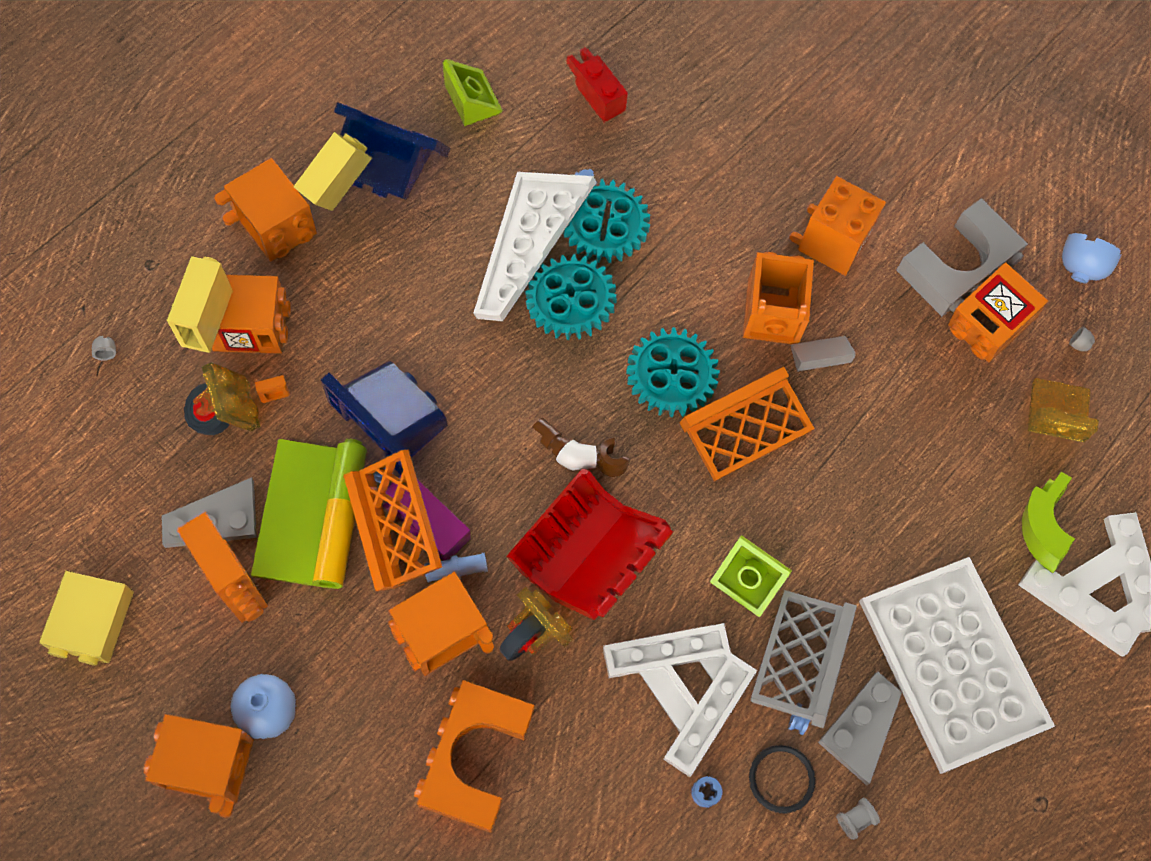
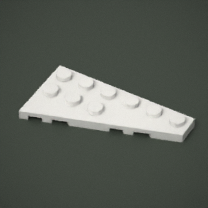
M517 172L473 313L477 319L503 321L596 184L594 176Z

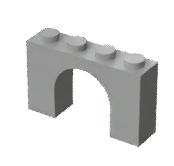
M982 198L962 212L954 226L977 249L981 259V267L972 271L955 270L942 262L923 242L904 256L897 268L898 273L941 316H944L950 310L954 313L955 309L964 299L971 295L1005 262L1014 267L1024 257L1022 251L1028 243Z

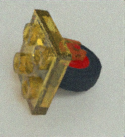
M213 362L202 366L206 383L198 385L190 392L184 406V417L188 426L197 433L205 435L219 434L228 428L230 424L251 432L261 427L258 420L259 411L252 400L249 391L251 390V385L244 375Z
M525 586L517 596L527 607L507 625L511 631L501 643L499 650L507 660L512 661L528 651L535 655L553 638L565 648L574 640L568 634L572 628L558 612L553 616L548 610L552 607L551 604L537 589L531 592Z

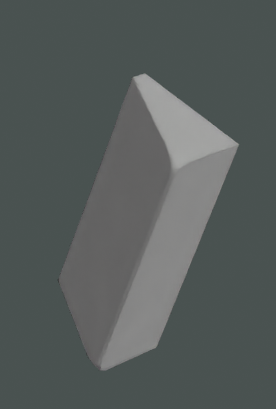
M846 336L791 344L797 371L852 363L856 356Z

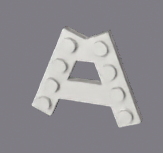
M1136 512L1107 516L1104 519L1111 547L1065 576H1061L1057 572L1051 573L1035 560L1018 584L1121 657L1127 655L1140 633L1151 631V560ZM1120 576L1128 605L1114 612L1089 594Z
M724 623L603 646L609 678L640 673L680 732L664 760L691 777L757 670L731 654ZM698 661L702 664L713 682L699 704H697L672 666Z

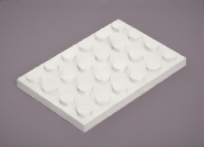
M970 557L864 597L859 601L940 774L1055 727Z

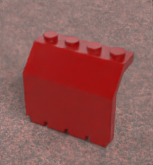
M582 468L506 557L525 578L555 602L595 620L598 616L602 618L606 616L618 601L614 596H622L637 578L634 572L641 573L656 555L653 549L660 550L673 534V531L665 519L623 505L603 489L589 470Z

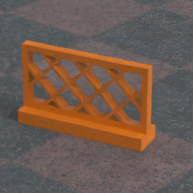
M784 366L690 413L679 422L684 433L687 432L714 482L815 429L787 380L789 375ZM780 389L784 390L788 398L786 407L771 403L774 392ZM768 396L767 401L761 400L762 398ZM756 403L765 406L762 420L747 416L751 404ZM744 408L743 414L737 412ZM770 408L784 413L781 426L766 422ZM730 415L741 419L737 433L722 428L725 417ZM788 416L798 417L804 428L797 432L785 428ZM719 421L718 426L712 425L713 423ZM745 421L760 425L757 439L742 435ZM764 427L779 431L776 443L770 444L761 441ZM704 428L716 431L713 445L703 443L697 432ZM720 433L736 438L732 452L717 447ZM784 433L790 435V436H788V437L782 439ZM740 440L755 444L751 456L746 457L736 454ZM759 446L765 447V449L758 452ZM715 452L730 457L728 467L720 472L717 471L713 463ZM734 459L741 460L733 465Z
M401 450L360 471H351L343 475L375 591L396 589L408 581L442 568L409 450ZM401 460L403 472L401 478H398L392 473L396 462ZM375 472L383 475L379 488L376 486L373 475ZM390 480L398 485L394 498L386 494ZM405 490L410 492L412 499L409 508L401 503ZM383 500L391 504L387 518L382 507ZM398 509L406 514L402 527L394 523ZM413 519L419 523L420 531L418 537L409 532ZM391 529L399 533L395 546H393L390 535ZM406 539L415 544L411 556L402 552ZM422 549L427 551L430 564L427 566L418 562ZM399 558L408 563L403 576L398 563Z

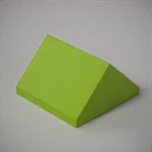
M448 59L443 62L445 87L464 126L498 115L503 111L481 69Z
M741 535L710 583L760 618L792 570Z

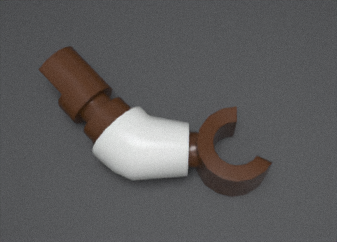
M540 418L532 426L542 435L540 443L548 450L552 448V454L557 457L556 461L567 469L573 471L581 470L582 468L592 469L596 468V464H598V468L603 474L610 477H618L624 474L629 466L630 458L623 456L620 459H612L608 456V454L613 453L615 438L604 441L600 446V450H596V446L579 444L575 440L570 441L567 437L561 438L562 433L544 418Z

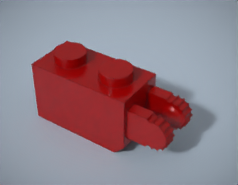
M584 47L579 51L580 57L583 60L582 64L572 54L566 57V62L575 75V83L578 90L605 123L626 111L628 92L600 56L594 57L589 49Z

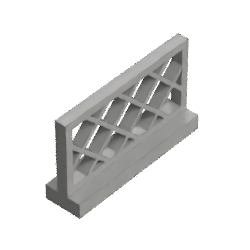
M784 590L752 693L751 702L812 720L811 725L824 728L857 606L845 602L844 607ZM788 601L801 604L805 612L791 618L786 610ZM825 611L835 614L833 622L821 627L814 615ZM783 616H784V618L786 619V621L783 622V623H781V622H782V619H783ZM809 618L816 630L802 636L796 623ZM791 627L797 639L783 645L778 637V632ZM831 630L828 638L825 632ZM820 635L826 644V649L814 654L806 641ZM776 643L779 648L773 650ZM801 644L809 657L794 663L787 650ZM782 653L789 666L775 673L769 663L770 659ZM823 657L822 663H821V665H820V663H819V661H818L817 659H820V658ZM812 662L819 673L817 677L806 682L799 668ZM767 670H768V672L770 673V675L767 676V677H765L766 672H767ZM793 671L800 685L786 691L779 678ZM772 681L775 682L781 692L780 695L773 698L760 695L762 686ZM815 685L814 691L812 692L810 687ZM805 690L811 700L809 708L805 709L796 706L790 696Z

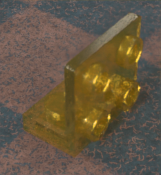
M1035 378L1032 381L1028 431L1085 443L1098 431L1099 424L1098 419L1089 418L1090 389Z

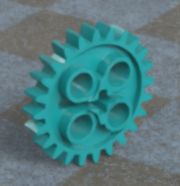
M601 179L600 186L594 185L565 228L564 238H569L570 247L577 245V254L586 251L587 260L592 255H596L597 263L601 261L602 257H606L608 263H611L612 256H616L619 261H622L623 253L632 257L633 248L640 250L641 242H646L647 233H649L650 214L647 213L648 205L642 204L643 196L634 197V188L625 191L624 182L618 188L615 187V180H612L610 185H605V181ZM611 201L605 240L601 241L600 236L606 203ZM596 205L599 208H591L590 206ZM617 210H624L626 213H619ZM585 229H593L595 231L587 232ZM618 233V234H621L622 236H621V237H615V236H613L612 234Z
M576 254L572 255L571 261H567L566 257L561 255V262L559 263L551 258L550 267L541 264L542 273L536 272L534 274L535 281L530 280L528 283L529 290L525 291L527 310H529L530 318L535 319L537 328L544 325L545 334L554 330L555 338H558L561 333H565L566 340H569L573 333L576 334L578 339H581L582 332L584 331L589 336H592V327L602 330L601 321L609 323L608 313L615 312L614 304L617 303V296L615 294L616 285L612 284V275H606L605 266L598 269L597 260L588 264L587 256H584L581 261H577ZM587 281V283L579 284L578 282ZM552 286H560L557 289H550ZM586 304L593 305V306L590 307V308H583V307H582V306H584V305H586ZM557 310H565V312L560 314L554 313Z
M675 327L672 328L671 334H667L664 328H661L658 337L651 331L649 341L642 337L640 338V347L634 345L632 351L634 355H629L628 363L630 365L626 369V374L631 375L628 377L627 384L634 385L631 392L632 395L641 394L638 401L639 404L645 401L649 402L648 411L656 406L660 416L664 410H668L670 417L673 418L675 410H679L681 416L684 417L687 408L694 412L697 410V404L704 407L707 402L706 398L711 399L713 397L714 391L712 389L717 388L719 381L716 378L720 374V370L714 368L717 367L719 361L718 359H711L714 353L713 349L704 350L707 344L706 340L699 344L696 342L698 334H694L689 338L687 337V329H684L681 335H678ZM660 355L665 360L659 362L654 360L653 356ZM685 356L690 357L693 362L686 363L681 358ZM660 381L665 387L657 388L653 386L652 382ZM690 383L693 388L685 389L680 384Z

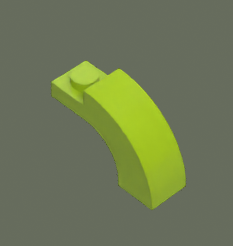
M1063 472L1058 475L1055 481L1049 479L1043 489L1035 486L1022 517V532L1028 549L1034 558L1051 573L1055 572L1075 538L1060 528L1054 517V507L1065 493L1072 477Z

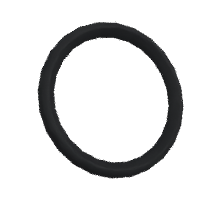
M775 745L761 751L753 760L749 771L750 788L758 802L768 810L783 814L793 813L803 808L813 796L816 780L814 769L807 757L799 750L790 746ZM781 751L793 754L802 761L807 769L809 776L807 792L803 799L792 806L782 807L771 804L764 799L757 788L755 779L757 767L763 758L773 752Z

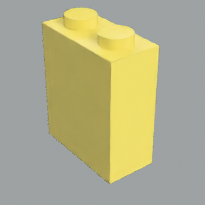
M334 132L294 185V188L315 205L333 211L372 158L365 153L368 148L347 133L342 137Z
M191 256L167 319L181 347L207 353L211 352L233 292L221 263L213 258L203 257L201 259Z
M65 571L39 643L49 649L48 654L55 657L67 659L68 654L79 656L78 661L96 666L98 661L109 663L134 592L126 584Z

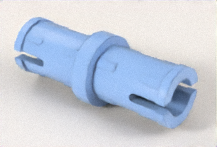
M485 553L460 558L457 555L451 556V559L441 561L442 568L426 574L427 582L441 580L454 571L459 579L463 575L488 572Z

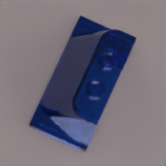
M337 102L334 113L345 118L340 136L343 137L347 133L353 139H357L368 148L365 153L372 158L353 183V186L362 189L363 185L366 184L373 187L371 193L387 198L388 194L407 200L431 153L445 158L448 157L451 148L436 139L371 117L360 110Z
M387 361L345 385H342L330 372L320 380L328 403L347 422L352 419L384 451L385 458L401 450H409L410 457H413L448 426L447 419L436 405L437 401L434 396L427 390L425 392L421 391L416 386L418 385L416 379L408 371L403 373L391 361ZM401 460L396 462L394 468L400 476L403 472Z

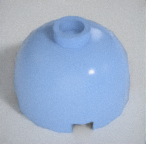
M1072 233L1068 235L1064 244L1062 263L1072 273V279L1081 283H1088L1089 280L1097 281L1108 277L1114 271L1122 255L1120 254V249L1102 239L1096 238L1094 242L1085 240L1087 237L1085 234Z
M260 674L249 677L238 686L233 694L231 702L233 721L239 729L245 731L252 738L265 739L277 737L288 729L295 718V694L285 681L276 676Z

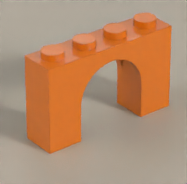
M203 512L176 529L215 592L241 623L246 620L250 622L260 617L264 612L263 609L268 607L267 603L207 513Z
M463 680L461 687H455L451 694L449 705L453 706L449 718L443 717L437 733V735L442 736L438 748L432 747L426 762V766L430 767L426 779L420 778L414 797L419 798L417 805L421 808L491 833L502 804V798L467 786L460 781L452 768L453 750L457 742L466 733L480 728L493 729L524 740L535 705Z

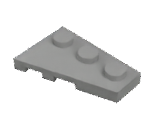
M252 477L162 515V545L165 548L186 546L176 529L203 512L207 513L226 541L257 538L254 481Z
M878 671L818 741L822 747L866 785H869L902 694L898 688Z

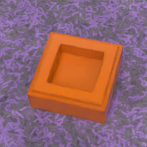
M284 375L255 382L256 391L262 403L289 397L290 395Z

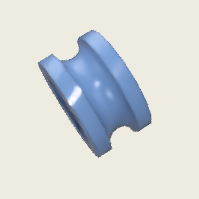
M797 703L796 706L802 707V704ZM791 715L788 729L791 731L798 729L799 734L804 735L810 720Z
M706 776L700 778L692 787V798L701 807H711L719 802L722 797L721 784L713 777ZM705 783L710 784V790L715 792L714 797L708 798L709 801L704 800V794L699 792L700 787L706 786Z

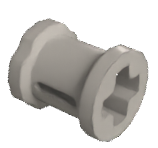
M865 798L858 801L859 805L845 814L840 812L836 815L838 823L845 834L853 840L858 837L860 831L873 824L875 826L880 823L876 810Z

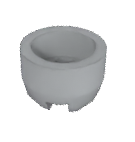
M1081 327L1072 336L1069 345L1081 352L1088 351L1095 343V338L1088 329Z
M97 337L92 342V356L102 361L113 359L116 356L114 340L110 337Z

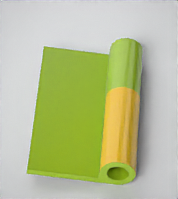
M278 439L251 577L332 589L343 587L355 521L343 475L351 471L364 469L367 449L362 446L361 441L345 439L344 442L337 445V448Z

